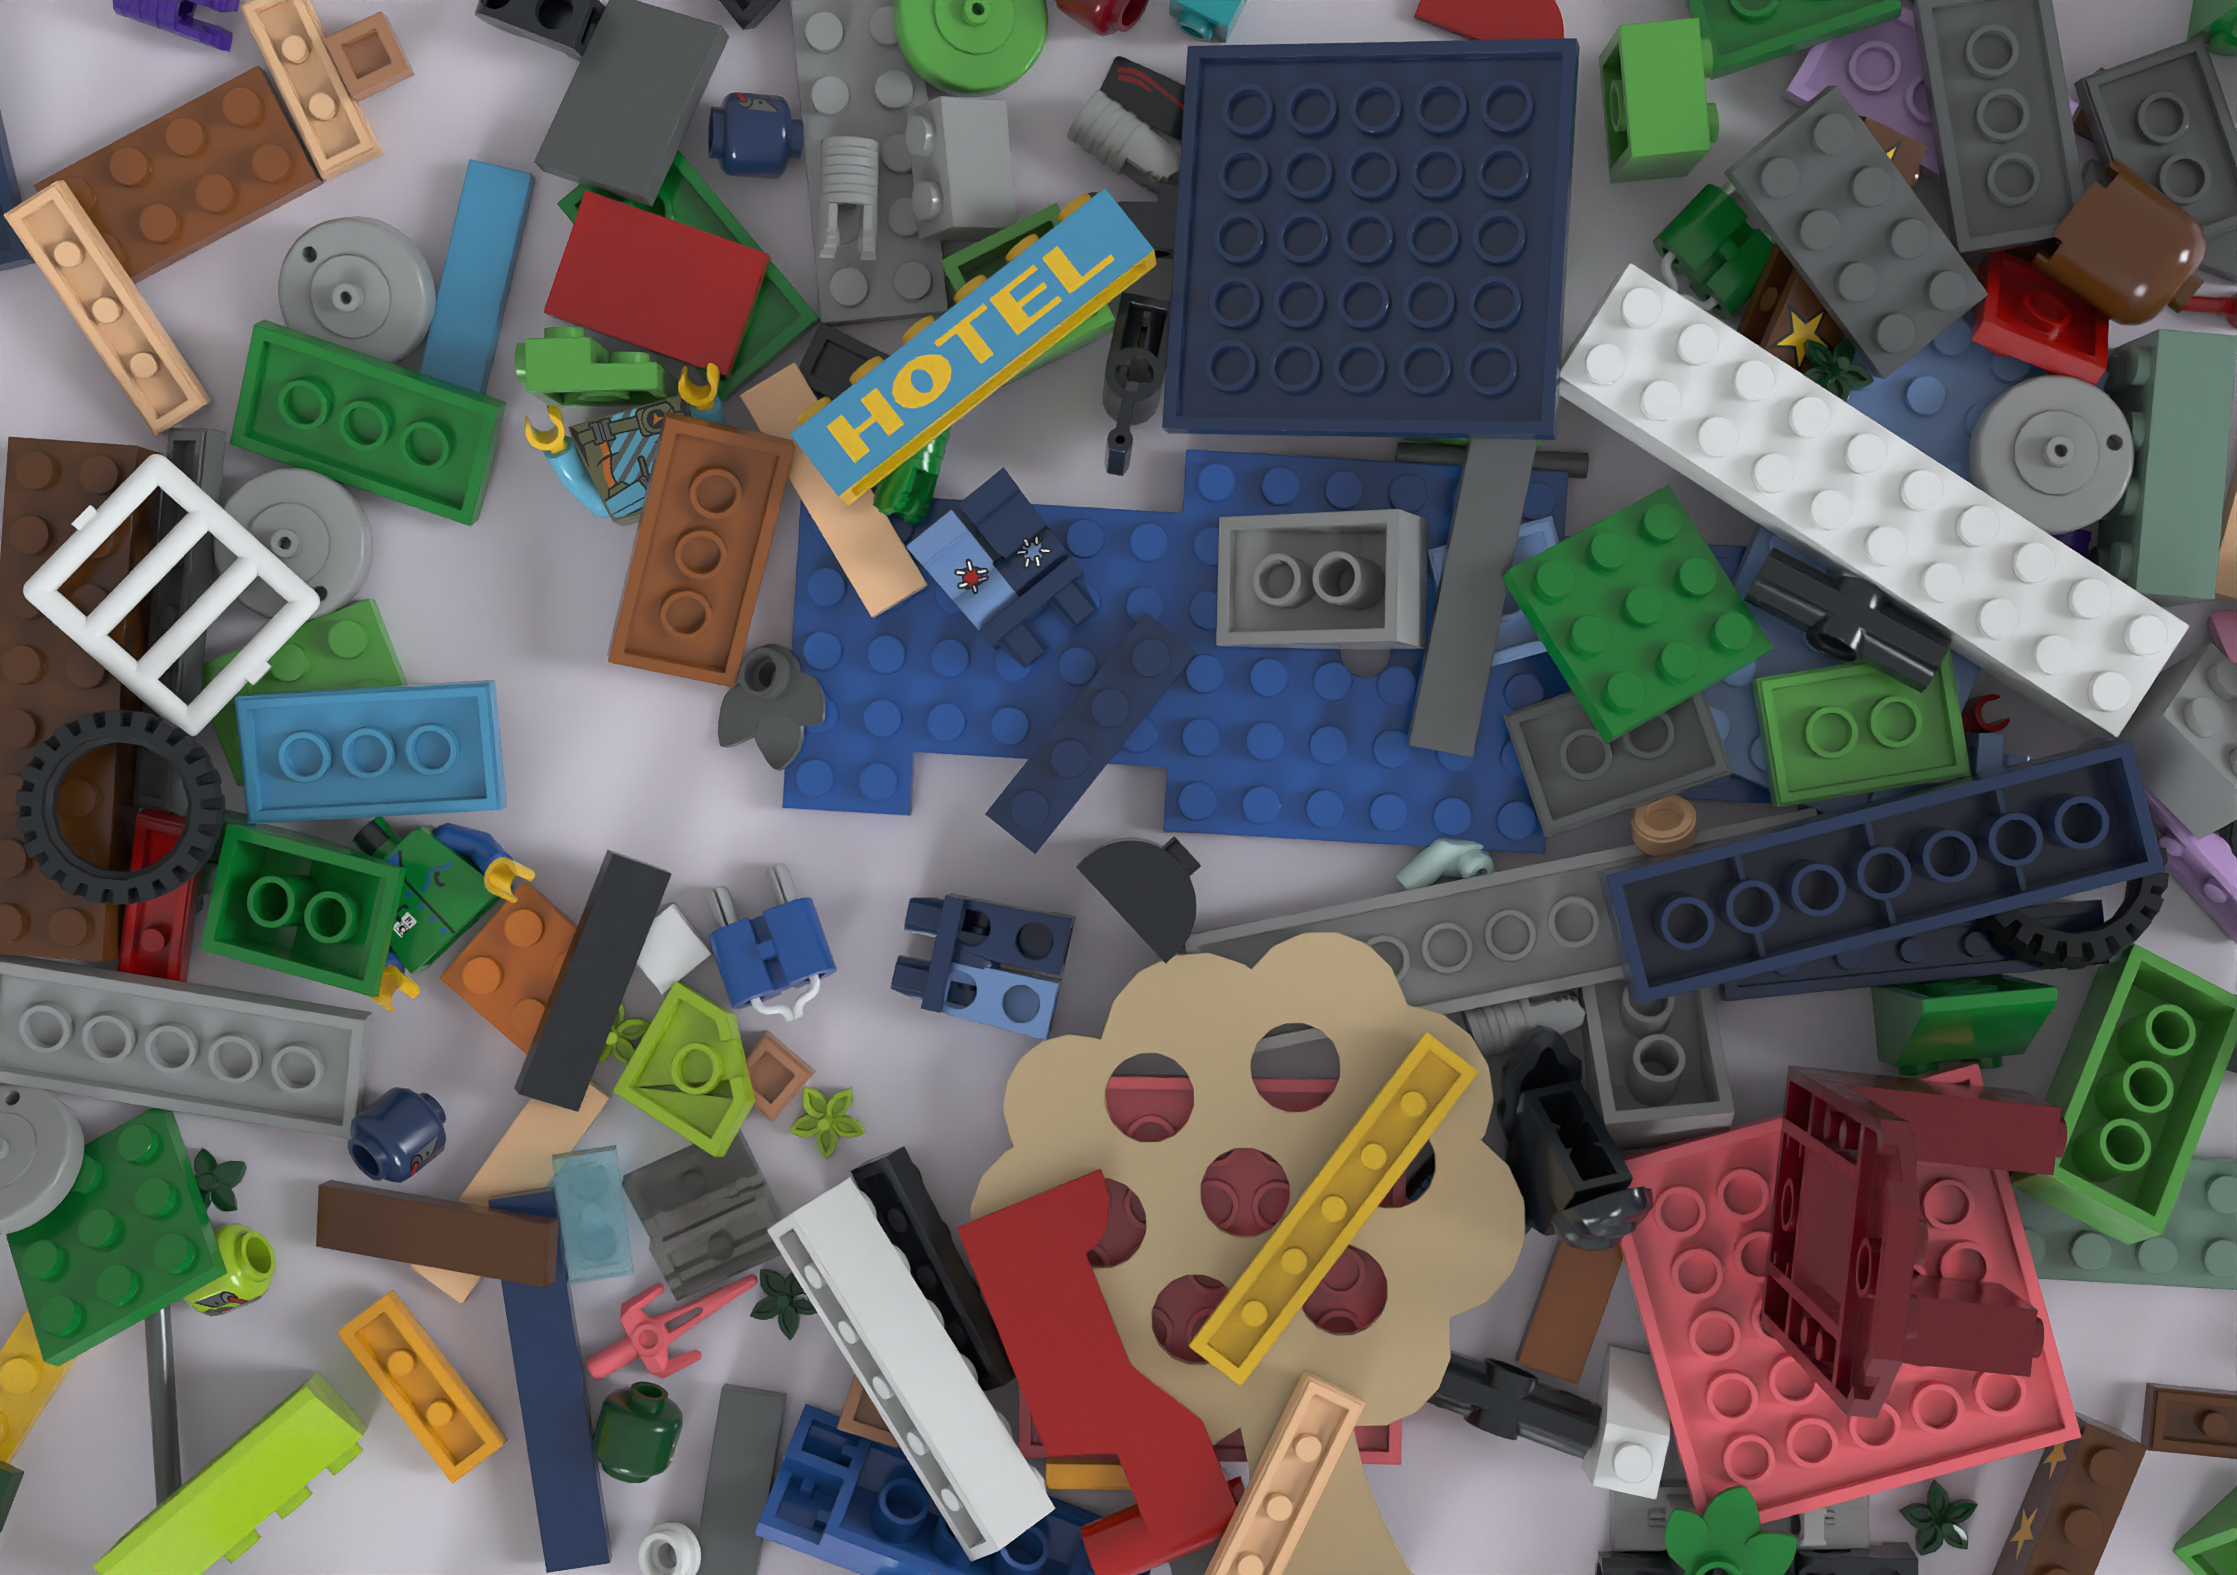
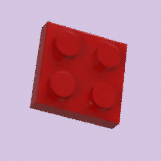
M2004 251L1987 253L1979 266L1978 281L1988 295L1975 305L1971 341L1982 344L1987 350L1996 355L2012 356L2040 367L2049 375L2070 376L2095 386L2107 368L2109 319L2030 266L2032 262Z

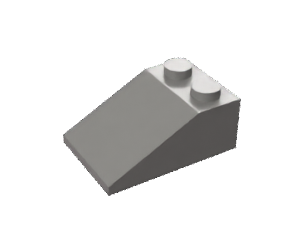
M1401 509L1219 517L1216 645L1222 647L1346 650L1425 649L1428 519Z
M1625 978L1577 988L1579 1004L1587 1012L1584 1016V1025H1581L1588 1096L1618 1151L1653 1148L1691 1137L1730 1129L1735 1115V1107L1711 987L1640 1005L1629 997Z

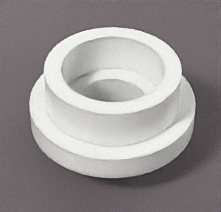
M665 1522L653 1527L647 1533L639 1548L638 1562L640 1569L644 1575H696L701 1562V1550L696 1536L688 1527L678 1522ZM670 1545L675 1550L677 1563L672 1560L669 1554Z

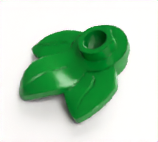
M1744 1485L1729 1487L1717 1493L1707 1503L1702 1516L1685 1508H1674L1668 1518L1664 1532L1668 1554L1684 1569L1683 1575H1705L1708 1570L1713 1568L1724 1569L1727 1572L1726 1575H1784L1794 1559L1797 1549V1538L1795 1535L1786 1532L1760 1530L1761 1522L1757 1505L1753 1496Z

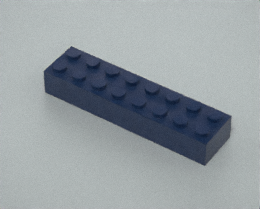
M2107 740L1597 871L1629 997L1640 1005L2164 872L2165 869L2132 741Z

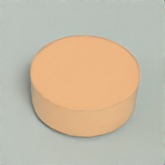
M1673 795L1634 808L1631 813L1633 841L1640 850L1652 856L1690 848L1697 837V816L1693 805L1685 798Z

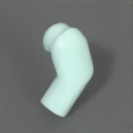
M1440 838L1435 840L1429 847H1425L1395 876L1407 890L1431 886L1441 876L1466 879L1493 873L1494 862L1487 850H1481L1484 846L1477 842Z

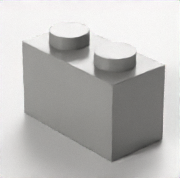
M940 96L908 111L905 141L907 149L911 154L914 183L912 209L917 218L919 240L979 242L1017 223L1006 101Z

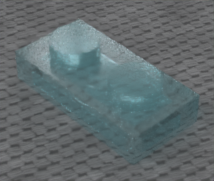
M611 1145L553 1154L552 1165L569 1283L575 1284L634 1274L617 1146Z

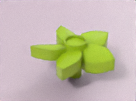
M621 1002L597 1064L605 1061L613 1052L616 1059L627 1065L636 1050L630 1040L643 1036L649 1028L651 1021L639 1017L624 1020L625 1007L623 1002Z
M805 1086L803 1089V1106L807 1114L799 1117L789 1132L801 1138H810L817 1134L818 1149L826 1160L837 1148L838 1135L854 1138L866 1133V1130L858 1120L849 1115H844L853 1102L852 1087L836 1092L829 1101L825 1094L816 1088Z

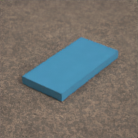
M495 680L248 693L234 697L248 824L495 811L507 807Z

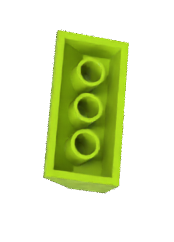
M318 1370L115 1541L92 1567L99 1575H205L203 1572L222 1556L230 1564L233 1563L262 1537L255 1529L273 1512H276L283 1520L313 1494L306 1486L307 1483L325 1468L335 1476L362 1453L364 1449L357 1441L365 1434L368 1428L367 1425Z

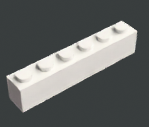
M851 1177L792 1212L767 1230L971 1562L1001 1550L1056 1509L1046 1494L1047 1488L1043 1477L1035 1467L1028 1464L1012 1439V1429L1009 1422L989 1402L978 1384V1375L975 1367L955 1347L944 1329V1320L939 1309L933 1302L924 1297L910 1274V1265L905 1254L890 1242L877 1221V1213L872 1201L864 1192L858 1190Z

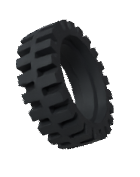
M110 710L97 712L64 724L52 732L53 735L48 740L42 741L33 752L35 754L34 758L25 765L20 776L23 779L22 787L16 791L15 805L19 806L20 817L16 818L18 833H23L26 844L23 846L29 858H35L40 865L38 870L48 880L57 882L60 885L59 888L69 894L81 896L87 901L113 905L146 902L174 891L189 881L200 871L199 869L209 860L214 852V846L217 839L221 836L224 822H222L223 811L226 810L225 796L222 795L220 785L222 783L218 770L214 768L210 760L211 756L205 748L199 745L193 739V736L170 721L139 711ZM116 742L142 745L164 757L181 777L188 800L185 829L173 849L152 866L130 872L102 869L79 857L63 837L56 815L59 785L71 765L93 748Z
M2153 823L2156 838L2158 840L2161 834L2156 824ZM2166 847L2159 848L2164 866L2168 862ZM2160 872L2128 880L2124 900L2113 917L2093 929L2066 932L2047 928L2022 913L2019 908L1975 920L1982 931L1989 928L1995 934L1992 940L1993 943L2002 950L2007 946L2017 951L2014 958L2025 963H2029L2034 959L2040 961V968L2052 970L2060 966H2067V970L2082 969L2089 964L2095 966L2125 950L2149 927L2164 902L2161 896L2168 888L2169 874Z

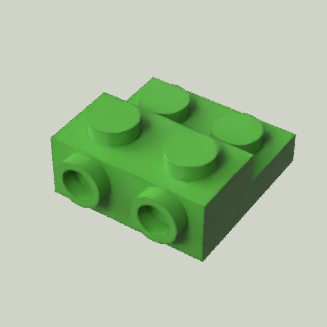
M548 327L544 329V338H525V343H517L515 370L518 382L526 383V392L548 405L557 407L642 406L678 395V380L664 369L659 362L650 361L648 353H610L596 342L595 338L584 337V329Z

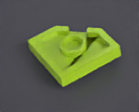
M675 981L612 1092L712 1156L724 1157L755 1103L736 1014L685 982Z

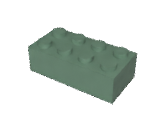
M2158 329L2115 347L2114 355H2111L2107 360L2106 371L2109 372V376L2105 382L2104 391L2110 394V398L2120 408L2131 429L2134 442V467L2128 487L2121 499L2105 516L2097 520L2099 521L2097 546L2090 550L2088 560L2162 607L2215 600L2237 360V335Z

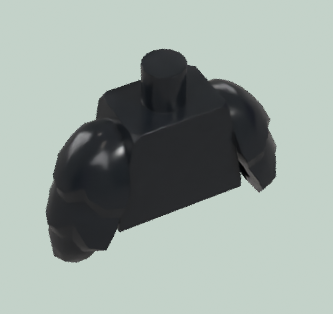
M1538 1025L1525 1034L1516 1049L1514 1057L1502 1067V1098L1497 1104V1117L1501 1129L1509 1142L1505 1163L1509 1166L1524 1199L1525 1222L1531 1228L1545 1236L1556 1234L1558 1239L1572 1248L1583 1251L1607 1250L1621 1244L1623 1237L1635 1231L1636 1227L1645 1219L1654 1206L1652 1189L1645 1188V1186L1628 1188L1633 1177L1581 1083L1582 1060L1570 1052L1566 1041L1556 1030Z

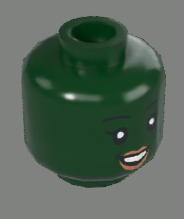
M641 1381L633 1383L631 1387L617 1389L611 1392L603 1401L592 1438V1451L602 1464L604 1472L612 1478L627 1483L645 1482L650 1477L663 1473L672 1463L683 1426V1414L677 1404L668 1398V1392L657 1384Z

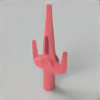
M750 1274L697 1300L651 1318L641 1309L662 1294L664 1286L661 1283H656L621 1304L620 1321L627 1336L586 1358V1364L591 1375L598 1381L632 1361L641 1358L649 1373L664 1379L697 1362L702 1357L701 1352L697 1349L668 1359V1345L703 1319L757 1285V1277L754 1274ZM697 1307L702 1309L700 1313L673 1330L668 1329L667 1322Z

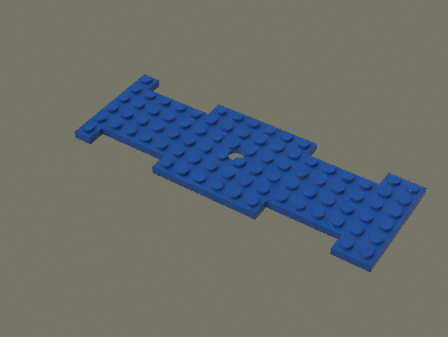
M1186 449L1182 513L1031 504L1083 571L1086 578L1082 582L1087 587L1098 611L1073 631L1069 629L1052 606L1037 616L1031 623L1052 648L1027 669L1012 659L1001 646L995 650L981 632L909 550L908 552L928 586L872 618L801 499L792 652L798 658L801 672L813 676L820 683L825 694L826 714L825 721L822 724L809 727L804 726V741L801 751L784 771L782 808L910 816L912 812L915 752L1029 759L1142 616L1147 613L1194 650L1196 654L1108 764L1167 767L1163 831L1429 847L1435 840L1440 838L1477 842L1484 846L1481 850L1545 854L1546 837L1544 836L1503 715L1572 690L1548 651L1491 666L1473 757L1409 746L1406 743L1425 649H1390L1388 664L1379 674L1371 677H1360L1351 673L1344 666L1340 649L1222 647L1216 645L1219 517L1401 509L1428 519L1427 550L1447 544L1462 470L1460 465ZM1531 471L1521 524L1552 516L1559 542L1570 537L1565 536L1569 472ZM876 485L871 488L873 493L876 491ZM932 498L924 522L917 523L915 526L904 522V519L896 515V513L888 516L906 547L952 509L990 558L995 561L1000 557L959 507L958 504L962 500ZM1707 544L1732 582L1747 547ZM1428 561L1426 643L1436 599V590ZM1734 775L1675 794L1685 799L1772 804L1770 791ZM1797 804L1798 810L1808 809L1803 805Z

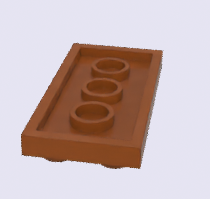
M256 66L34 184V187L38 193L55 181L64 180L132 282L136 284L324 184L266 72L259 66Z
M665 411L607 653L608 663L735 687L795 450L793 440Z

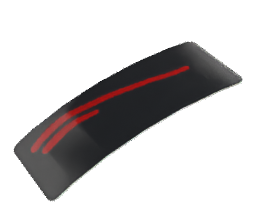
M1117 56L1100 90L1106 93L1107 97L1113 101L1115 100L1120 103L1124 109L1134 113L1142 122L1145 121L1150 126L1181 141L1185 86L1138 63Z

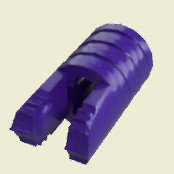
M113 0V9L116 14L219 50L230 52L233 38L232 32L220 26L193 18L197 4L207 6L218 12H238L240 0Z

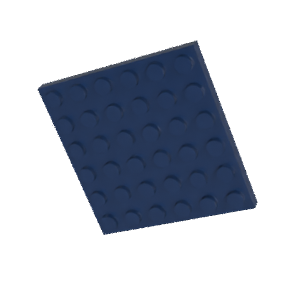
M1577 38L1188 46L1162 429L1169 434L1557 440L1580 50Z

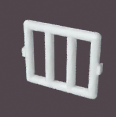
M160 454L149 456L97 510L89 505L72 523L77 530L32 575L23 587V594L30 603L161 718L177 725L191 736H196L248 681L255 685L273 667L267 661L310 618L320 605L318 594L170 460ZM159 486L188 513L88 616H85L57 589ZM209 531L238 558L139 661H136L108 634ZM257 576L261 577L287 603L187 706L158 679Z

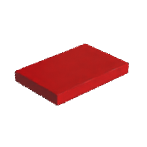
M585 190L543 312L553 318L707 371L708 363H712L718 367L720 376L729 379L771 257L762 251Z

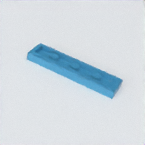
M469 159L420 373L484 395L486 394L536 180L531 173Z

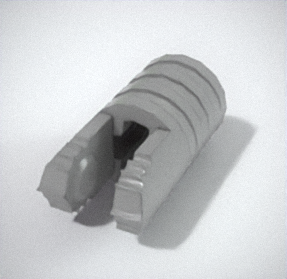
M1097 90L1086 102L1069 129L1068 139L1082 146V149L1096 156L1097 160L1103 164L1110 166L1118 175L1123 173L1141 187H1146L1148 192L1152 191L1154 195L1158 194V184H1175V179L1179 176L1180 152L1176 151L1175 147H1170L1169 142L1153 132L1152 126L1145 121L1142 122L1134 113L1124 109L1120 103L1107 97V94L1101 90Z
M836 136L821 140L820 258H835L836 250L839 248L837 213L846 212L860 213L857 250L860 252L861 260H877L878 141L854 136Z
M1568 989L1464 1010L1462 1015L1467 1033L1471 1035L1486 1060L1488 1057H1497L1505 1054V1052L1516 1051L1525 1034L1538 1025L1553 1028L1560 1035H1563L1566 1031L1572 1032L1573 1029H1578L1580 1025H1584V1016L1587 1012L1578 1003L1574 991Z

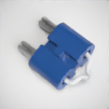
M781 863L776 864V868L771 866L766 870L777 906L763 911L764 915L754 919L747 917L739 920L726 886H718L716 889L713 888L707 892V897L718 926L717 930L708 935V939L732 1009L753 1005L754 1009L761 1014L779 1013L785 1017L786 1022L804 1016L802 1011L803 1005L818 993L820 980L836 972L837 968L812 898L798 899L787 865ZM811 983L810 988L795 1000L793 1012L782 1004L764 1005L762 1003L782 995L781 992L792 987L797 989Z

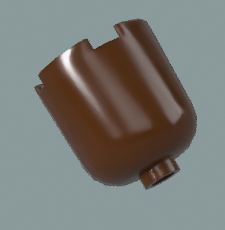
M2115 158L2105 170V175L2113 181L2107 188H2104L2096 181L2093 182L2052 233L2053 236L2060 240L2053 242L2059 248L2052 257L2041 250L2035 256L2030 266L2106 318L2120 325L2138 326L2152 321L2167 306L2178 314L2197 292L2204 281L2194 273L2205 257L2207 240L2203 228L2190 214L2129 166Z

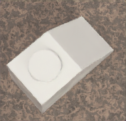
M1608 1344L1595 1401L1602 1408L1599 1428L1592 1448L1586 1453L1581 1467L1593 1486L1656 1499L1670 1439L1671 1420L1662 1398L1651 1355L1649 1352Z

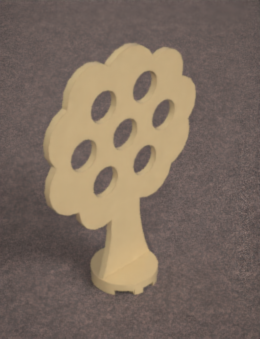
M1308 932L1299 934L1274 945L1252 969L1243 963L1213 953L1175 955L1166 964L1161 960L1139 971L1114 999L1101 1039L1098 1037L1067 1034L1039 1043L1019 1059L1006 1082L1003 1113L1014 1147L1005 1151L982 1175L970 1206L971 1221L1098 1169L1102 1170L1104 1179L1110 1178L1127 1185L1139 1197L1146 1213V1233L1142 1244L1127 1260L1113 1266H1094L1092 1264L1091 1266L1128 1358L1137 1370L1201 1418L1213 1445L1238 1428H1241L1249 1467V1480L1264 1453L1303 1370L1360 1396L1366 1402L1355 1426H1386L1416 1413L1439 1389L1450 1361V1318L1482 1305L1491 1298L1512 1276L1525 1242L1524 1199L1509 1166L1481 1140L1486 1135L1494 1103L1489 1065L1471 1035L1442 1013L1407 1005L1391 966L1368 944L1338 932ZM1285 1023H1304L1320 1029L1333 1042L1340 1058V1076L1334 1091L1322 1104L1307 1111H1285L1271 1105L1259 1094L1252 1079L1251 1058L1257 1043L1270 1030ZM1425 1031L1479 1071L1429 1138L1434 1150L1435 1170L1429 1186L1417 1199L1404 1205H1378L1349 1244L1367 1251L1380 1264L1387 1281V1297L1381 1313L1368 1326L1354 1332L1334 1333L1317 1326L1301 1307L1241 1387L1208 1361L1188 1362L1173 1356L1159 1342L1153 1328L1152 1310L1158 1294L1171 1281L1185 1275H1206L1221 1281L1230 1290ZM1140 1053H1158L1175 1060L1187 1072L1194 1088V1107L1188 1122L1176 1134L1161 1141H1141L1126 1135L1113 1122L1107 1108L1106 1088L1113 1071L1124 1060ZM1235 1148H1255L1270 1154L1283 1167L1289 1181L1290 1200L1284 1216L1271 1229L1257 1235L1237 1236L1222 1230L1208 1217L1201 1201V1182L1207 1167L1219 1155ZM1354 1429L1282 1575H1414L1380 1513L1363 1469Z

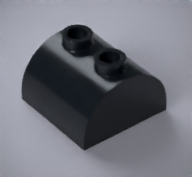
M1175 836L1164 846L1142 838L1115 839L1095 848L1078 863L1076 868L1165 964L1182 949L1192 932L1197 909L1195 890L1190 876L1201 865Z

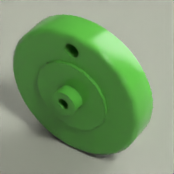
M894 0L893 27L902 54L921 78L949 94L962 97H984L1009 88L1033 66L1046 40L1048 10L1046 0Z

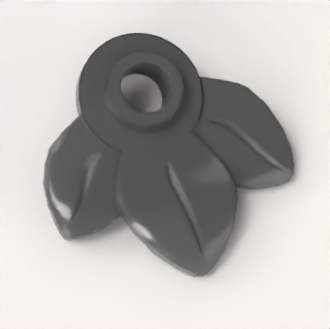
M767 644L753 649L744 657L739 669L740 683L726 693L720 707L718 738L720 746L725 748L733 747L755 738L757 746L773 769L781 771L792 763L801 751L804 741V726H817L825 721L826 700L820 683L813 676L801 672L798 658L790 649L778 644ZM776 670L775 678L771 684L772 674Z

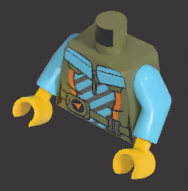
M708 363L707 378L709 384L697 386L689 380L688 369L685 365L681 369L678 383L680 395L569 426L571 437L564 436L565 427L561 410L557 406L547 405L549 417L555 426L549 431H539L532 426L530 418L526 415L524 427L527 441L533 447L544 450L547 461L564 488L595 516L610 517L614 523L621 526L639 523L665 411L726 425L721 401L716 397L720 378L719 369L716 365Z

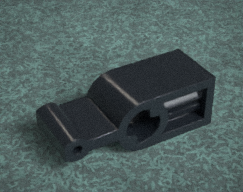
M1126 292L1121 294L1103 386L1104 408L1107 414L1117 421L1116 428L1111 430L1107 437L1104 463L1108 474L1123 476L1130 465L1133 436L1130 432L1131 426L1148 421L1158 408L1166 373L1170 301ZM1145 311L1151 312L1149 319L1143 317ZM1141 332L1146 333L1143 348L1138 347ZM1128 381L1140 383L1137 392L1125 390Z

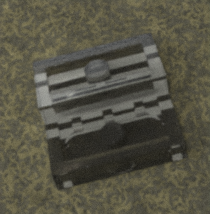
M739 1129L724 1157H714L697 1145L692 1144L623 1175L622 1187L650 1238L649 1251L676 1301L781 1255L767 1230L781 1221L782 1217L741 1129Z

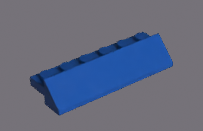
M805 1404L754 1534L860 1575H1095L1082 1540L1080 1526L1104 1516L1048 1496L1056 1509L1001 1550L971 1562L900 1446L895 1448L837 1429V1424L840 1416ZM1148 1570L1139 1575H1150L1151 1570Z

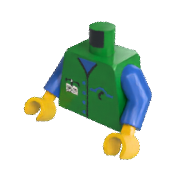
M376 817L370 821L353 838L352 841L367 855L407 869L379 996H370V998L390 1013H393L395 1007L392 1005V996L398 988L412 999L417 997L420 993L419 986L404 974L405 968L411 974L427 970L502 898L516 903L518 898L511 893V889L514 888L511 885L513 879L519 876L531 882L535 877L534 871L515 862L497 840L487 832L445 823L438 827L432 825L418 826L403 839L383 817Z

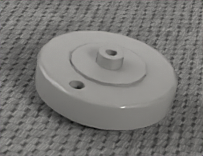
M359 216L343 217L322 222L307 230L295 241L283 261L279 275V304L283 319L288 328L393 364H397L409 357L421 345L429 332L436 305L432 273L423 254L411 239L386 222Z
M2038 376L2022 381L2004 391L1982 412L1975 424L1970 439L1968 451L1969 470L1975 487L2049 535H2061L2096 522L2118 503L2126 491L2132 476L2134 442L2131 429L2124 414L2117 404L2101 389L2091 383L2070 376Z
M273 469L260 473L241 484L222 507L318 594L320 605L306 622L340 610L354 598L364 584L373 557V536L370 523L358 500L337 481L307 469ZM213 535L214 559L221 576L238 557ZM259 576L236 598L249 610L270 619L287 603L281 595Z
M4 1083L0 1084V1235L22 1230L48 1215L65 1198L79 1174L84 1155V1136L81 1125L70 1107L51 1091Z

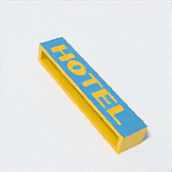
M1106 188L1092 198L1088 193H1084L1072 200L1059 213L1057 219L1060 223L1041 238L1036 234H1032L1021 240L1006 255L1005 259L1008 264L989 279L985 275H979L970 280L955 294L953 300L956 302V305L936 320L932 315L919 320L902 336L901 340L904 345L885 360L881 356L868 360L851 375L849 379L852 383L851 387L833 401L829 397L819 399L799 416L797 421L801 426L790 435L847 506L856 501L1157 265L1153 247Z

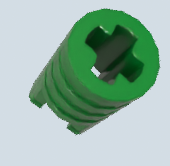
M952 425L876 484L877 488L874 492L873 506L878 508L880 513L888 516L896 513V515L904 519V522L913 526L924 522L939 477Z

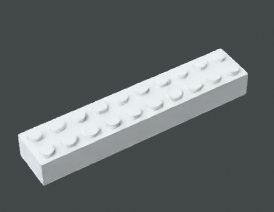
M1632 263L1616 276L1561 361L1559 395L1838 576L1858 578L1876 587L1887 597L1890 608L1952 639L1949 646L1951 649L2090 739L2117 738L2190 626Z

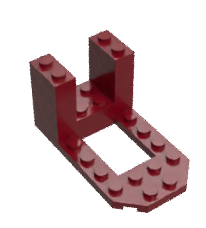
M1788 1065L1760 1323L1847 1416L1877 1419L1902 1363L2030 1377L2032 1358H2039L2044 1344V1326L2042 1319L2037 1317L2038 1310L2000 1283L1913 1274L1914 1264L1922 1265L1924 1263L1928 1248L1927 1223L1924 1219H1920L1921 1209L1916 1165L1917 1161L2054 1175L2055 1158L2063 1156L2067 1144V1125L2065 1119L2060 1118V1107L2023 1090Z

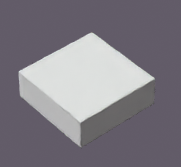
M672 904L654 918L637 964L657 989L664 994L671 989L675 981L680 982L713 954V951L677 906Z

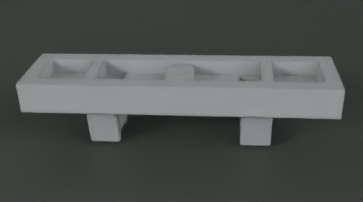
M1660 1481L1656 1499L1610 1490V1544L1614 1551L1667 1550L1664 1532L1672 1510L1674 1508H1685L1696 1512L1691 1502L1686 1481ZM1869 1495L1800 1513L1801 1530H1791V1516L1760 1524V1530L1781 1531L1795 1535L1797 1538L1796 1550L1870 1549Z

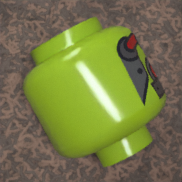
M239 1223L226 1224L213 1229L227 1274L182 1298L196 1311L210 1317L224 1315L258 1301L268 1291L272 1275L274 1274L275 1256L268 1240L262 1234Z

